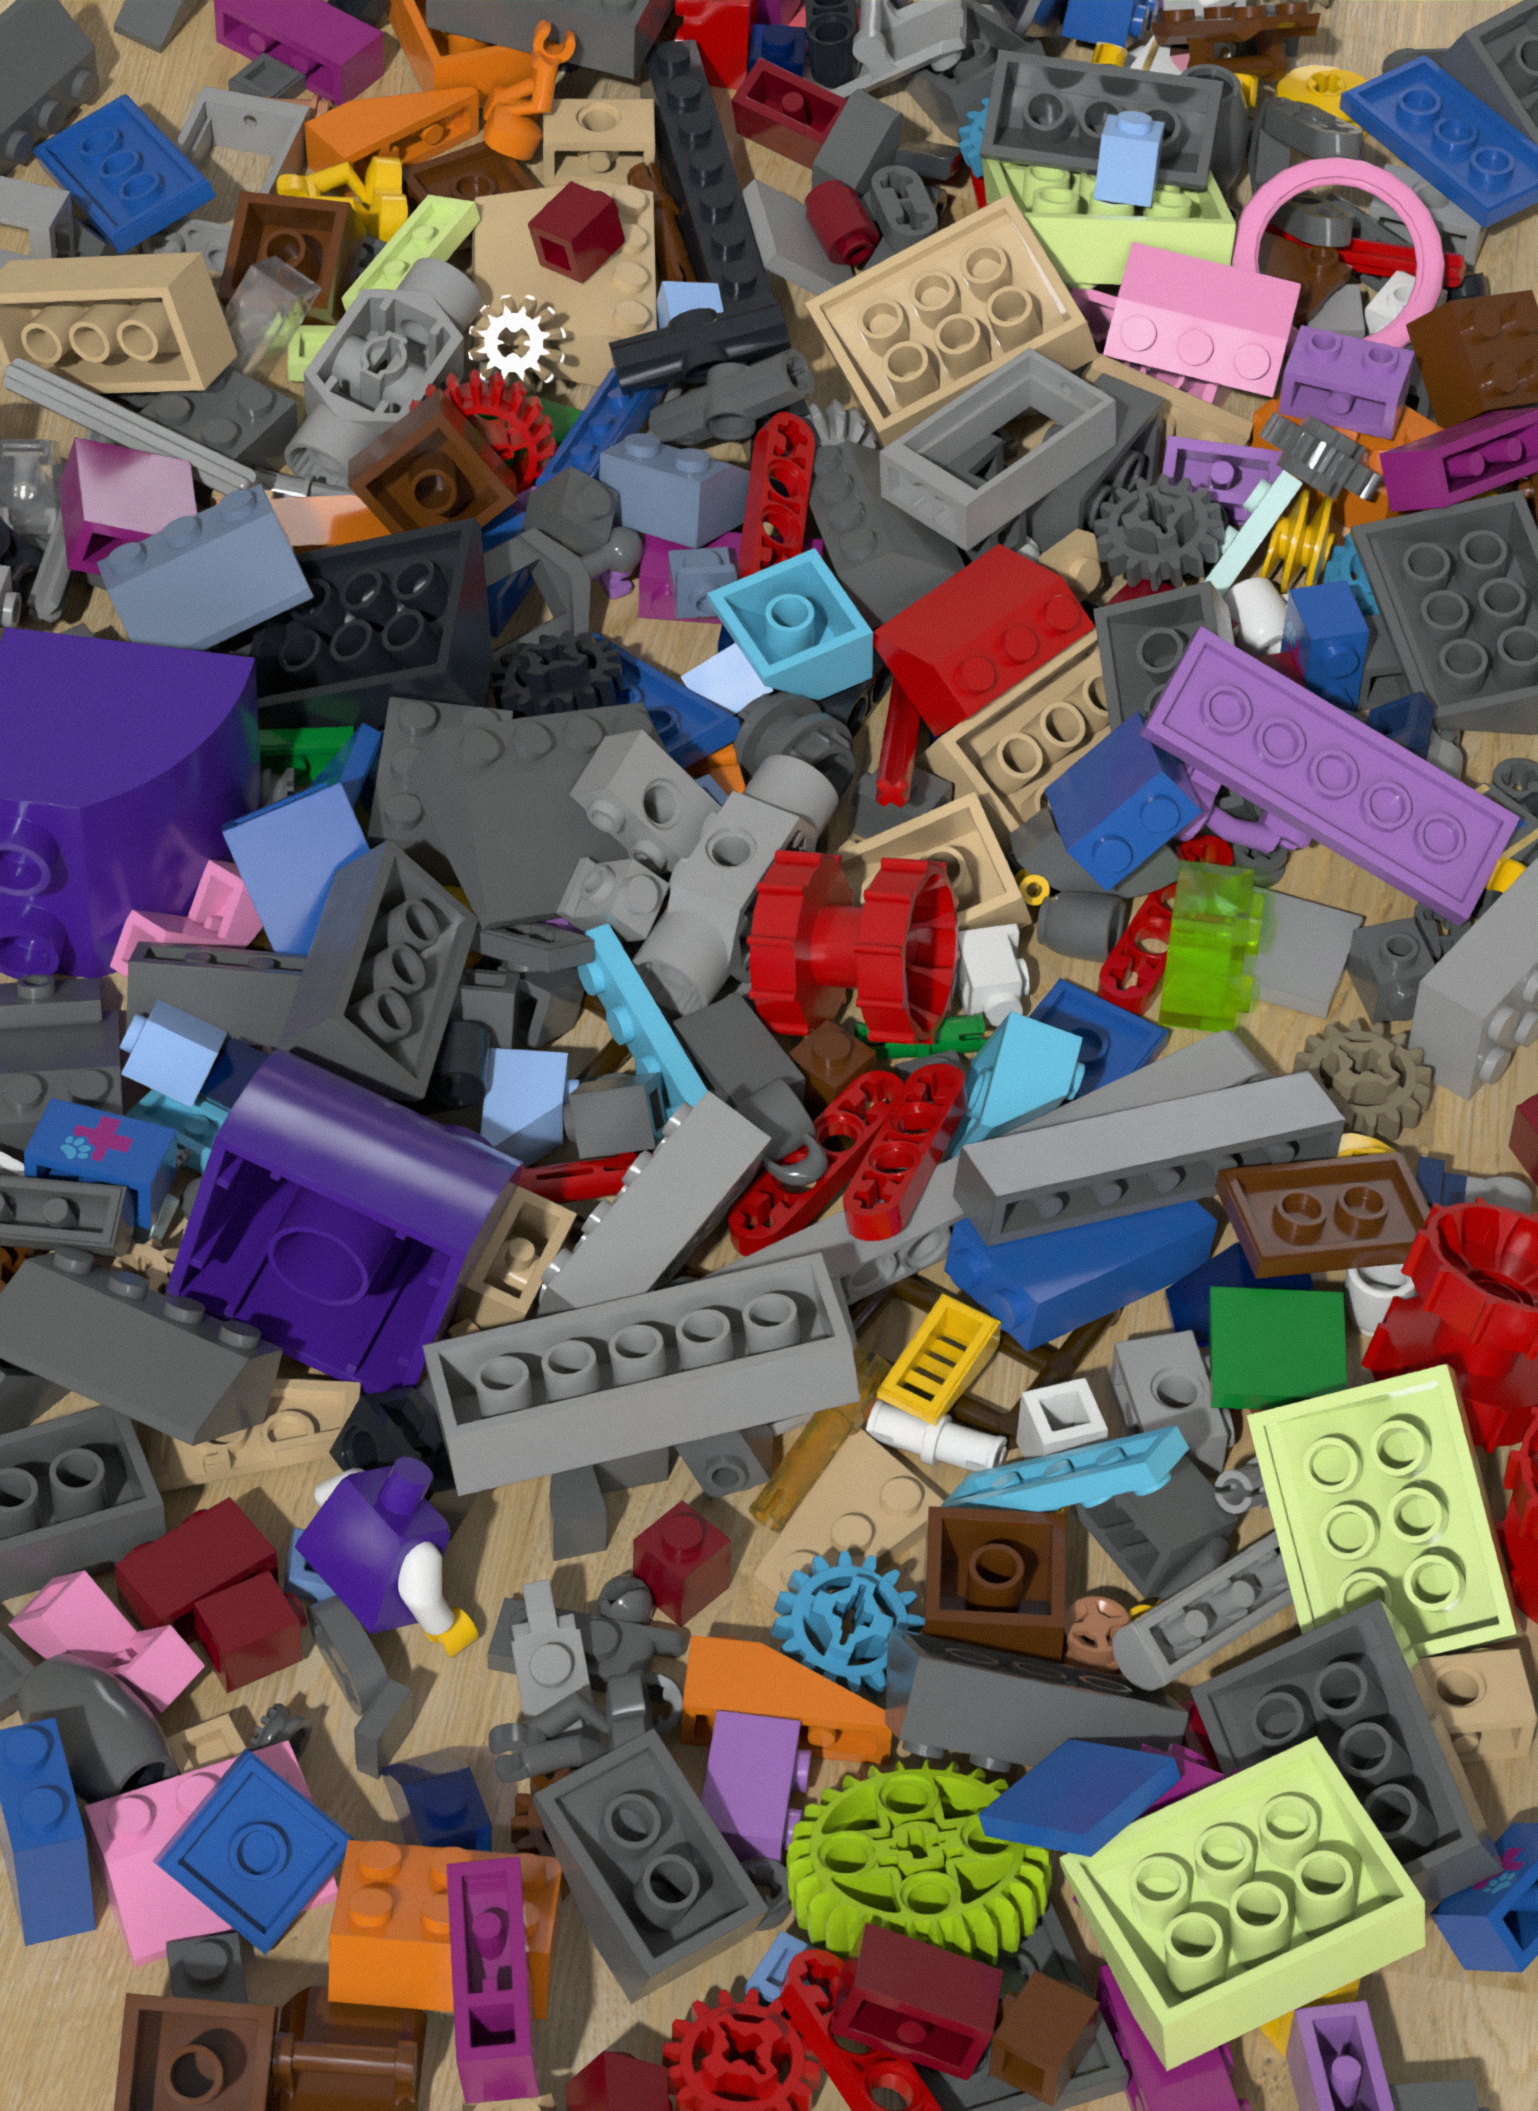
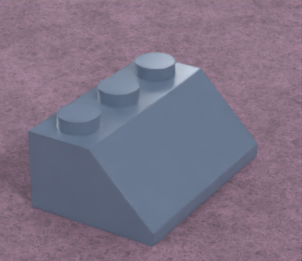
M261 483L248 490L233 491L223 497L217 505L194 516L179 517L171 521L163 531L138 543L130 542L114 549L108 557L96 562L106 590L131 643L203 651L314 597L291 542Z

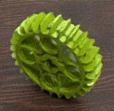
M926 1758L922 1769H905L901 1761L898 1760L895 1765V1771L882 1774L875 1766L871 1765L868 1770V1779L860 1782L854 1777L846 1775L842 1782L843 1792L831 1788L823 1789L820 1800L821 1805L813 1803L807 1805L803 1821L793 1826L792 1843L788 1845L786 1857L788 1895L791 1900V1907L795 1909L798 1927L808 1930L812 1946L819 1948L826 1945L827 1951L838 1956L841 1960L849 1956L867 1922L975 1961L979 1959L992 1967L995 1966L998 1959V1948L1010 1953L1017 1952L1020 1935L1027 1937L1033 1935L1037 1918L1046 1913L1047 1896L1050 1894V1886H1052L1050 1849L985 1836L978 1814L1006 1792L1009 1786L1006 1780L1001 1778L987 1785L986 1775L982 1768H977L966 1776L960 1774L956 1761H953L946 1770L932 1769L930 1761Z

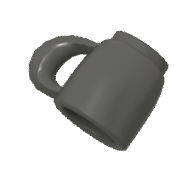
M1066 891L1057 893L1055 896L1048 895L1044 897L1037 921L1038 943L1047 945L1050 950L1066 957L1105 963L1123 934L1124 913L1127 907L1124 898L1082 891Z
M776 1078L745 1098L734 1108L740 1115L772 1138L759 1168L764 1167L777 1180L791 1186H805L814 1183L824 1174L828 1164L826 1151L815 1139L816 1130L804 1106L789 1085L782 1079ZM804 1145L808 1149L806 1158L796 1164L780 1165L775 1163Z

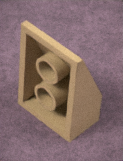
M975 791L834 853L835 855H841V867L846 875L849 889L854 890L852 906H864V890L870 888L874 877L880 870L882 857L947 862L946 873L952 884L954 896L959 897V904L957 906L958 931L1016 923L1018 929L1033 923L1023 896Z

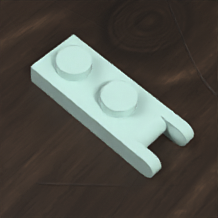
M1285 470L1278 475L1272 484L1262 478L1242 505L1251 514L1239 531L1230 525L1225 529V544L1218 546L1219 560L1202 582L1211 581L1221 597H1223L1303 483Z

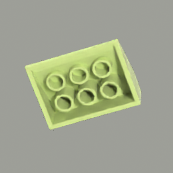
M982 158L987 205L1010 193L1063 283L1069 287L1092 289L1097 284L1121 285L1132 242L1228 266L1231 265L1236 223L1211 170L1206 190L1157 184L1151 207L1095 200L1094 193L1097 175Z
M1444 1364L1247 1415L1302 1635L1380 1598L1405 1627L1417 1658L1445 1656L1523 1637L1456 1373L1452 1367Z
M1317 1736L1129 1824L1092 1857L1072 1853L1059 1857L1061 1868L1126 2003L1166 2071L1426 1947L1425 1900Z

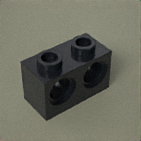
M413 1387L361 1395L329 1451L343 1472L352 1468L368 1471L387 1466L393 1467L396 1459L400 1457L415 1458L426 1464L433 1473V1479L424 1497L448 1523L450 1530L449 1540H452L480 1493L479 1491L458 1496L439 1421Z

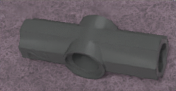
M790 348L751 366L739 363L718 364L709 369L706 385L662 403L659 407L650 410L649 428L660 439L661 444L678 449L691 447L712 437L728 441L745 439L755 432L757 418L813 394L815 376L807 364L806 356L794 348Z

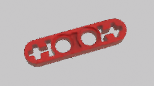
M779 412L773 416L757 432L754 440L737 567V580L761 571L768 563H772L769 566L771 567L802 554L815 438L806 422L789 412ZM785 449L790 451L785 457H781ZM769 477H774L782 482L789 492V498L783 497L775 491L769 482ZM763 522L770 523L776 527L783 537V543L776 542L766 533Z
M1196 835L1181 844L1180 847L1190 872L1179 880L1149 893L1101 968L1097 988L1098 997L1137 1016L1144 1015L1151 1008L1229 885L1234 855L1228 843L1219 837ZM1205 862L1209 863L1201 873L1200 882L1194 879V868H1200ZM1171 898H1181L1191 902L1195 908L1187 913H1176L1168 910L1163 903ZM1153 938L1164 942L1169 949L1160 954H1150L1139 949L1136 944L1141 940ZM1131 970L1137 973V985H1131L1126 991H1122L1121 989L1126 986L1131 978Z
M949 1064L923 1066L915 1070L907 1079L844 1193L843 1207L846 1227L849 1234L856 1239L863 1241L889 1239L898 1234L905 1226L967 1111L966 1080L963 1071L956 1066ZM917 1129L929 1130L919 1134H905ZM894 1168H908V1170L898 1173H883ZM878 1199L884 1200V1203H879Z
M879 1070L861 1074L813 1121L816 1130L815 1139L821 1146L827 1138L835 1135L849 1136L856 1143L850 1149L842 1152H832L823 1147L826 1151L828 1164L824 1174L816 1181L812 1189L803 1193L786 1191L781 1187L783 1183L766 1170L734 1202L729 1210L728 1222L730 1240L738 1253L746 1257L801 1231L855 1175L904 1087L903 1081L897 1075ZM884 1099L889 1100V1104H886L882 1101ZM867 1101H869V1102H871V1103H874V1104L867 1110ZM804 1145L775 1163L780 1165L796 1164L806 1158L808 1149ZM770 1218V1227L767 1228L763 1226V1224ZM750 1224L754 1226V1228L752 1230L747 1229V1225Z
M819 1949L804 1950L795 1955L788 1965L781 1984V2001L850 2110L943 2111L909 2060L870 2047L871 2050L866 2053L849 2052L836 2042L835 2034L830 2033L841 1970L845 1963L838 1956ZM808 1980L810 1985L806 1986L803 1982ZM822 1987L828 1989L827 1995L821 1989ZM882 2087L893 2089L901 2094L908 2107L902 2110L886 2109L873 2099L870 2091Z

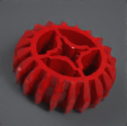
M474 368L470 372L469 382L459 384L458 378L449 373L446 378L448 389L442 392L503 461L513 458V452L521 449L518 457L509 467L516 475L517 495L535 487L536 480L550 461L549 457L555 455L557 451L555 438L550 435L551 431H553L552 420L547 414H541L543 411L541 400L536 395L525 398V386L519 380L505 389L504 377L498 370L488 383L481 382L480 372ZM429 383L425 389L426 398L439 388ZM412 399L409 411H412L422 401ZM477 414L492 415L500 419L487 420Z

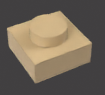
M1076 529L1038 557L1041 566L1062 576L1079 603L1104 585L1094 533Z
M228 1713L167 1737L177 1764V1776L238 1757L244 1749H247Z

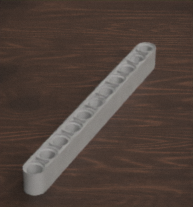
M1223 1030L996 1138L1273 1079V1076L1232 1031ZM960 1155L936 1166L905 1226L898 1234L889 1239L881 1241L856 1239L847 1230L843 1210L696 1281L821 1252L827 1271L839 1274L847 1306L947 1258L954 1223L967 1218L952 1196ZM878 1199L879 1203H884V1200Z

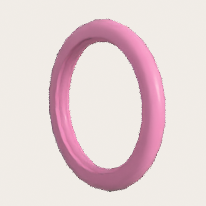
M1327 157L1303 161L1281 170L1261 185L1243 208L1236 225L1230 265L1260 273L1258 264L1260 242L1268 222L1283 204L1301 192L1318 186L1336 184L1357 187L1376 195L1394 209L1406 225L1414 243L1417 262L1415 284L1407 304L1395 320L1379 332L1361 339L1384 343L1398 348H1405L1409 345L1411 340L1406 324L1436 308L1442 293L1445 270L1441 236L1430 211L1414 190L1385 169L1363 160L1343 157ZM1292 325L1284 353L1287 356H1290L1299 332Z

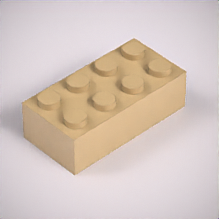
M202 252L10 260L0 269V362L4 371L7 365H11L16 358H23L96 394L205 390L238 356Z

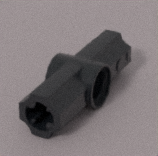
M777 297L717 313L716 310L711 308L688 310L673 317L665 328L609 343L622 395L679 379L689 384L706 383L707 373L715 365L742 363L791 348L785 318Z

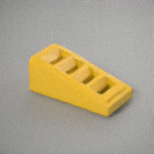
M942 1293L878 1388L877 1398L936 1427L985 1367L999 1346L1001 1321ZM946 1336L966 1346L967 1349L964 1352L943 1342L942 1339ZM934 1352L957 1364L952 1368L929 1355ZM921 1367L945 1379V1382L941 1385L916 1371ZM909 1383L935 1397L930 1402L904 1389L903 1386Z

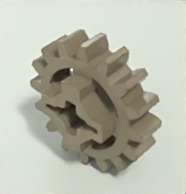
M1350 1020L1348 1032L1343 1033L1332 1024L1325 1026L1323 1040L1309 1035L1306 1038L1304 1052L1296 1053L1292 1074L1305 1071L1310 1072L1346 1119L1342 1134L1358 1133L1374 1138V1133L1382 1132L1386 1138L1394 1141L1398 1137L1400 1125L1413 1130L1417 1126L1419 1112H1426L1431 1089L1429 1088L1432 1074L1431 1068L1422 1066L1424 1052L1421 1048L1405 1050L1407 1035L1403 1032L1394 1035L1390 1039L1383 1036L1384 1026L1378 1022L1372 1027L1371 1032L1362 1031L1357 1020Z

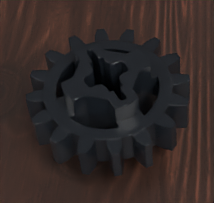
M564 631L557 640H551L546 634L540 635L539 644H518L519 654L517 656L502 655L500 657L502 667L492 669L491 672L493 679L491 685L496 707L501 710L513 711V719L598 708L599 705L614 706L617 703L615 693L625 690L623 679L625 674L620 651L613 650L611 640L609 639L596 642L594 633L591 632L579 638L572 635L571 631Z

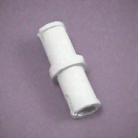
M878 1399L874 1404L866 1427L867 1434L876 1442L918 1454L922 1463L934 1467L941 1461L966 1470L978 1472L1002 1466L1006 1452V1437L994 1436L952 1423V1417L948 1414H945L935 1427L881 1399Z

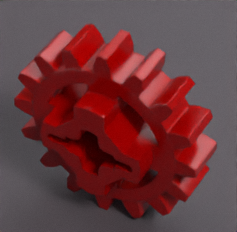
M749 1989L744 2003H734L728 1991L721 1990L719 1991L718 2007L710 2009L703 2002L696 2000L692 2003V2023L681 2019L674 2020L672 2023L671 2042L664 2043L662 2066L667 2067L669 2095H676L675 2111H811L812 2090H819L821 2065L817 2064L819 2060L792 2018L789 2020L784 2018L785 2008L780 1997L766 2008L758 2005L759 1997L756 1989ZM703 2048L706 2052V2057L701 2060V2070L695 2073L693 2062L698 2052ZM788 2060L790 2072L785 2082L781 2085L777 2081L778 2075L781 2073L782 2063Z

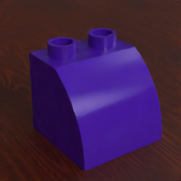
M5 627L0 643V972L14 979L31 974H46L50 976L58 974L82 978H101L117 972L110 965L125 921L131 911L139 910L188 917L208 861L212 859L235 863L222 833L221 825L263 807L255 658Z
M278 1049L266 1059L255 1073L215 1136L165 1296H182L196 1300L205 1306V1314L223 1322L239 1321L250 1324L261 1331V1339L284 1348L283 1354L340 1381L361 1383V1391L367 1394L406 1387L416 1389L427 1373L422 1345L445 1339L446 1331L452 1325L464 1288L518 1186L525 1163L494 1149L483 1136L473 1130L457 1125H443L284 1049Z

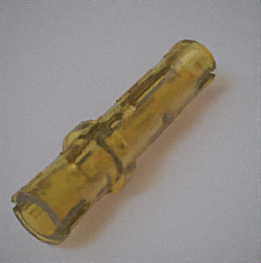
M857 1347L853 1352L860 1401L815 1412L772 1475L771 1481L766 1484L756 1501H753L750 1505V1514L762 1525L765 1526L771 1517L774 1521L770 1529L781 1533L848 1434H857L864 1424L862 1413L892 1369L890 1364L879 1354H876L872 1362L869 1363L867 1359L871 1354L870 1349Z

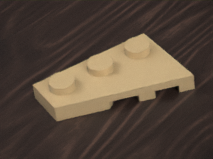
M276 1378L264 1423L194 1446L152 1428L147 1463L159 1493L332 1457L329 1451L361 1396V1383Z

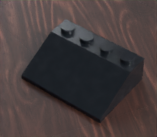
M469 518L296 554L314 597L255 626L249 657L255 658L259 730L353 726L355 733L360 725L365 723L373 729L381 731L385 729L390 697L485 707L493 653L481 524L475 518Z

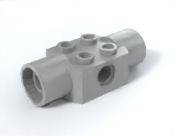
M421 258L413 264L396 290L362 289L304 372L305 413L308 417L284 451L286 463L296 477L305 479L308 474L315 475L316 482L351 489L348 486V461L407 415L410 412L409 405L412 399L422 402L426 400L425 389L429 383L444 391L448 389L446 378L449 373L455 375L460 383L464 372L463 335L483 305L479 290L463 272L444 261L434 258Z
M787 755L767 757L742 794L732 791L720 811L714 810L708 815L700 833V841L690 857L683 856L675 865L669 882L671 892L668 907L631 961L659 1008L670 1014L684 1017L711 1005L728 977L745 984L749 983L751 979L750 945L747 944V936L751 935L753 913L758 896L757 883L763 882L768 869L775 861L776 850L815 852L817 839L839 804L838 795L833 785L821 772L810 764Z

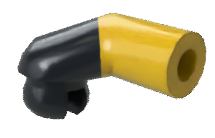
M1006 849L1004 857L1023 896L1024 902L1029 905L1042 904L1044 897L1049 895L1048 881L1042 876L1028 873L1016 861L1013 849Z

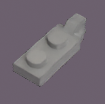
M549 1579L522 1584L528 1622L512 1625L514 1641L511 1642L525 1721H529L575 1691L579 1692L594 1705L580 1629H576L574 1614L556 1616ZM582 1718L552 1739L556 1740L580 1735L601 1743L599 1730ZM580 1764L569 1767L570 1771L580 1769ZM554 1772L548 1773L543 1776H545L548 1779L554 1778Z

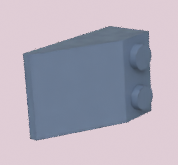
M645 433L630 434L625 437V440L600 452L599 482L618 492L613 524L698 549L744 522L750 477L749 470L711 459L710 454L704 450L695 448L678 449L661 444L658 437ZM769 477V482L775 491L783 497L789 498V492L782 482Z

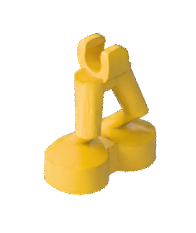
M373 156L365 173L364 184L348 161L308 175L282 174L277 179L276 188L279 195L349 202L364 224L369 236L385 242H389L408 219L407 198L405 194H402V166L399 157ZM347 184L364 206L352 197L321 195Z

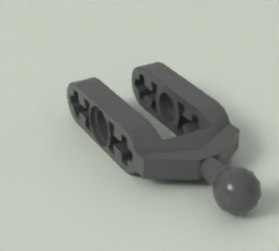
M1265 97L1256 121L1248 116L1249 130L1244 158L1248 159L1252 196L1261 185L1281 170L1289 167L1291 147L1315 159L1343 157L1360 160L1363 130L1315 105L1292 101L1286 97ZM1306 190L1283 204L1269 223L1308 244L1343 247L1351 243L1354 215L1310 190Z
M533 527L483 552L486 587L528 566L554 617L493 649L491 672L492 669L502 667L500 661L502 655L517 656L519 654L517 645L520 643L539 644V636L544 634L549 636L551 640H557L564 631H571L572 635L579 638L588 633L591 578L606 570L617 573L633 570L641 561L644 551L639 535L627 527H612L609 542L579 557ZM490 674L488 689L492 688V674Z

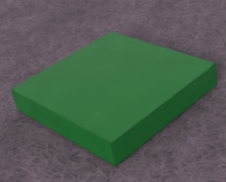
M1210 1286L1208 1320L1211 1408L1269 1410L1348 1389L1343 1292Z

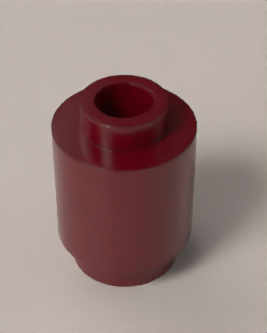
M829 180L813 188L805 198V206L807 208L805 217L830 262L837 265L853 266L868 259L879 240V232L856 191L851 187H847L841 180Z

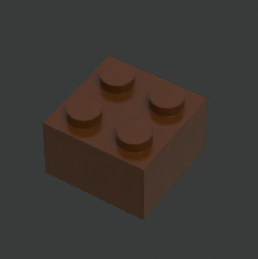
M240 191L218 299L236 323L289 329V325L337 326L346 313L341 298L356 281L366 228L349 202Z
M1532 290L1451 300L1406 324L1436 423L1441 428L1447 429L1492 411L1522 409L1538 403V306Z
M440 388L348 461V486L391 534L469 518H475L482 528L518 500L516 475Z
M929 1506L924 1553L922 1615L924 1622L922 1634L1061 1663L1065 1632L1066 1513Z
M126 1993L114 2111H269L273 2048L277 2032L279 2007Z

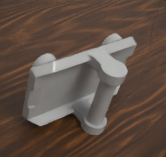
M856 0V5L860 9V22L858 33L853 38L852 52L854 57L860 62L859 74L853 81L842 86L831 87L821 84L819 86L848 100L850 95L858 88L867 93L929 64L934 71H944L952 67L960 59L961 50L966 48L967 3L965 0H919L897 10L889 0Z

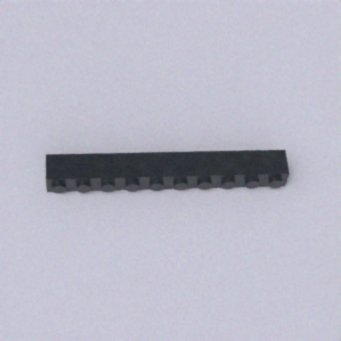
M693 39L653 44L641 65L640 97L641 99H654L655 148L668 193L675 199L679 209L677 223L695 276L699 283H718L724 311L774 298L763 266L696 41ZM779 353L749 360L739 364L751 366ZM805 399L757 418L755 432L748 438L741 439L749 470H751L754 440L757 432L779 412H789L801 417L809 415Z

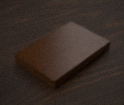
M1403 1152L1220 1169L1215 1183L1217 1193L1256 1279L1404 1264L1417 1232L1423 1228L1430 1212V1208Z

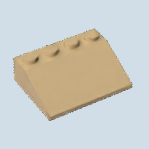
M602 180L577 183L594 191H602L614 199L619 209V218L626 240L583 284L540 266L527 224L566 185L475 197L474 202L476 203L481 220L472 230V282L481 294L482 308L486 305L490 306L501 317L503 316L501 297L510 295L515 300L519 313L522 301L529 295L537 299V309L534 318L548 307L554 309L557 316L546 328V331L554 328H563L566 330L567 338L559 342L550 343V349L565 353L566 360L564 363H557L547 359L544 365L553 372L555 378L599 387L609 371L614 367L609 349L610 342L657 330L653 192L638 189L631 185H620ZM481 310L472 322V326H480L486 330L491 325L483 317ZM511 332L505 342L512 345L505 348L508 356L512 353L522 357L526 356L530 346L525 345L524 342L531 341L528 332L524 335ZM471 337V349L485 346L484 339ZM487 358V359H484V360H474V361H479V362L487 363L488 361H490V359Z
M1010 193L804 303L882 449L1029 347L1051 361L1059 363L1069 372L1099 357L1085 317Z
M1096 626L971 717L942 735L915 760V767L952 783L951 802L974 791L976 792L1003 854H1006V849H1013L1009 839L1011 832L1047 805L1051 809L1044 789L1111 733Z

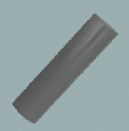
M0 1175V1246L55 1251L57 1247H73L92 1255L123 1257L127 1253L132 1240L135 1218L133 1197L127 1187Z

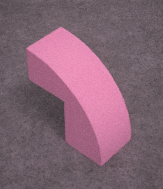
M209 859L188 917L132 910L125 921L110 967L128 978V961L138 941L244 950L260 932L263 925L236 863Z
M85 1570L52 1578L8 1624L44 1661L56 1655L72 1654L106 1669L127 1684L150 1708L153 1714H162L205 1667L203 1662L171 1625L137 1632Z

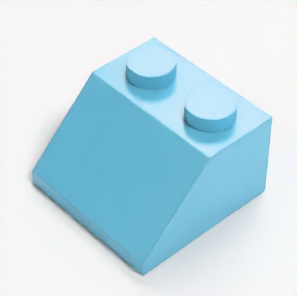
M815 548L707 593L708 603L764 686L792 694H801L819 701L872 678L873 632Z
M1010 1011L971 1061L966 1079L967 1111L949 1142L944 1162L960 1155L961 1146L994 1139L1061 1107L1064 1098L1070 1101L1073 1100L1080 1087L1085 1070V1065L1077 1062L1083 1037Z

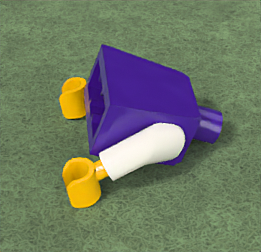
M400 1457L396 1459L393 1467L387 1466L368 1471L352 1468L319 1483L315 1488L314 1498L320 1510L297 1540L295 1548L370 1634L419 1623L423 1628L424 1636L430 1642H440L446 1655L451 1659L478 1639L477 1628L470 1617L457 1606L450 1608L442 1596V1560L450 1538L448 1523L424 1497L433 1479V1473L426 1464L415 1458Z

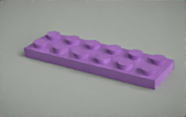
M1202 626L1192 635L1139 734L1458 926H1461L1469 919L1497 860L1504 851L1520 819L1519 816Z

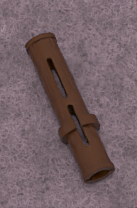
M645 162L634 165L627 173L628 185L653 192L655 264L661 282L699 283L677 223V215H679L677 203L667 193L660 167L650 162L649 169L653 178L651 179Z

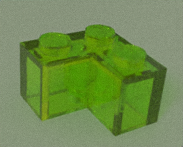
M1180 860L1158 1025L1215 1033L1229 1030L1234 1033L1236 1013L1249 1014L1254 976L1242 975L1244 955L1257 957L1265 897L1264 893L1253 892L1254 869Z

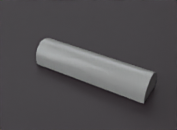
M1276 1530L1120 1628L1115 1633L1112 1642L1113 1654L1121 1672L1132 1684L1147 1691H1153L1165 1686L1293 1603Z

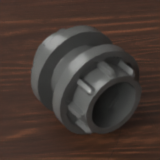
M785 691L775 695L765 693L748 703L736 717L739 720L740 730L737 739L733 741V748L735 749L737 764L740 766L743 781L746 785H748L767 757L787 755L800 759L821 772L833 785L838 799L849 787L856 767V760L852 754V735L842 722L830 714L822 713L819 706L807 696Z

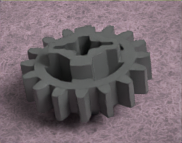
M1273 411L1259 434L1264 440L1284 451L1276 465L1333 499H1336L1342 487L1355 495L1369 501L1383 479L1381 475L1358 462L1366 449L1365 447L1308 413L1300 426Z
M1161 474L1157 485L1148 486L1142 477L1137 478V490L1130 493L1121 487L1115 489L1117 504L1102 502L1100 505L1102 519L1094 520L1100 562H1108L1109 575L1112 577L1126 572L1129 587L1134 588L1142 579L1149 580L1152 591H1158L1162 580L1170 579L1176 588L1183 587L1182 575L1189 572L1191 575L1201 578L1204 576L1203 561L1217 563L1219 560L1218 546L1225 544L1220 504L1211 503L1210 491L1206 487L1192 493L1191 479L1184 478L1177 486L1169 485L1168 477L1165 474Z

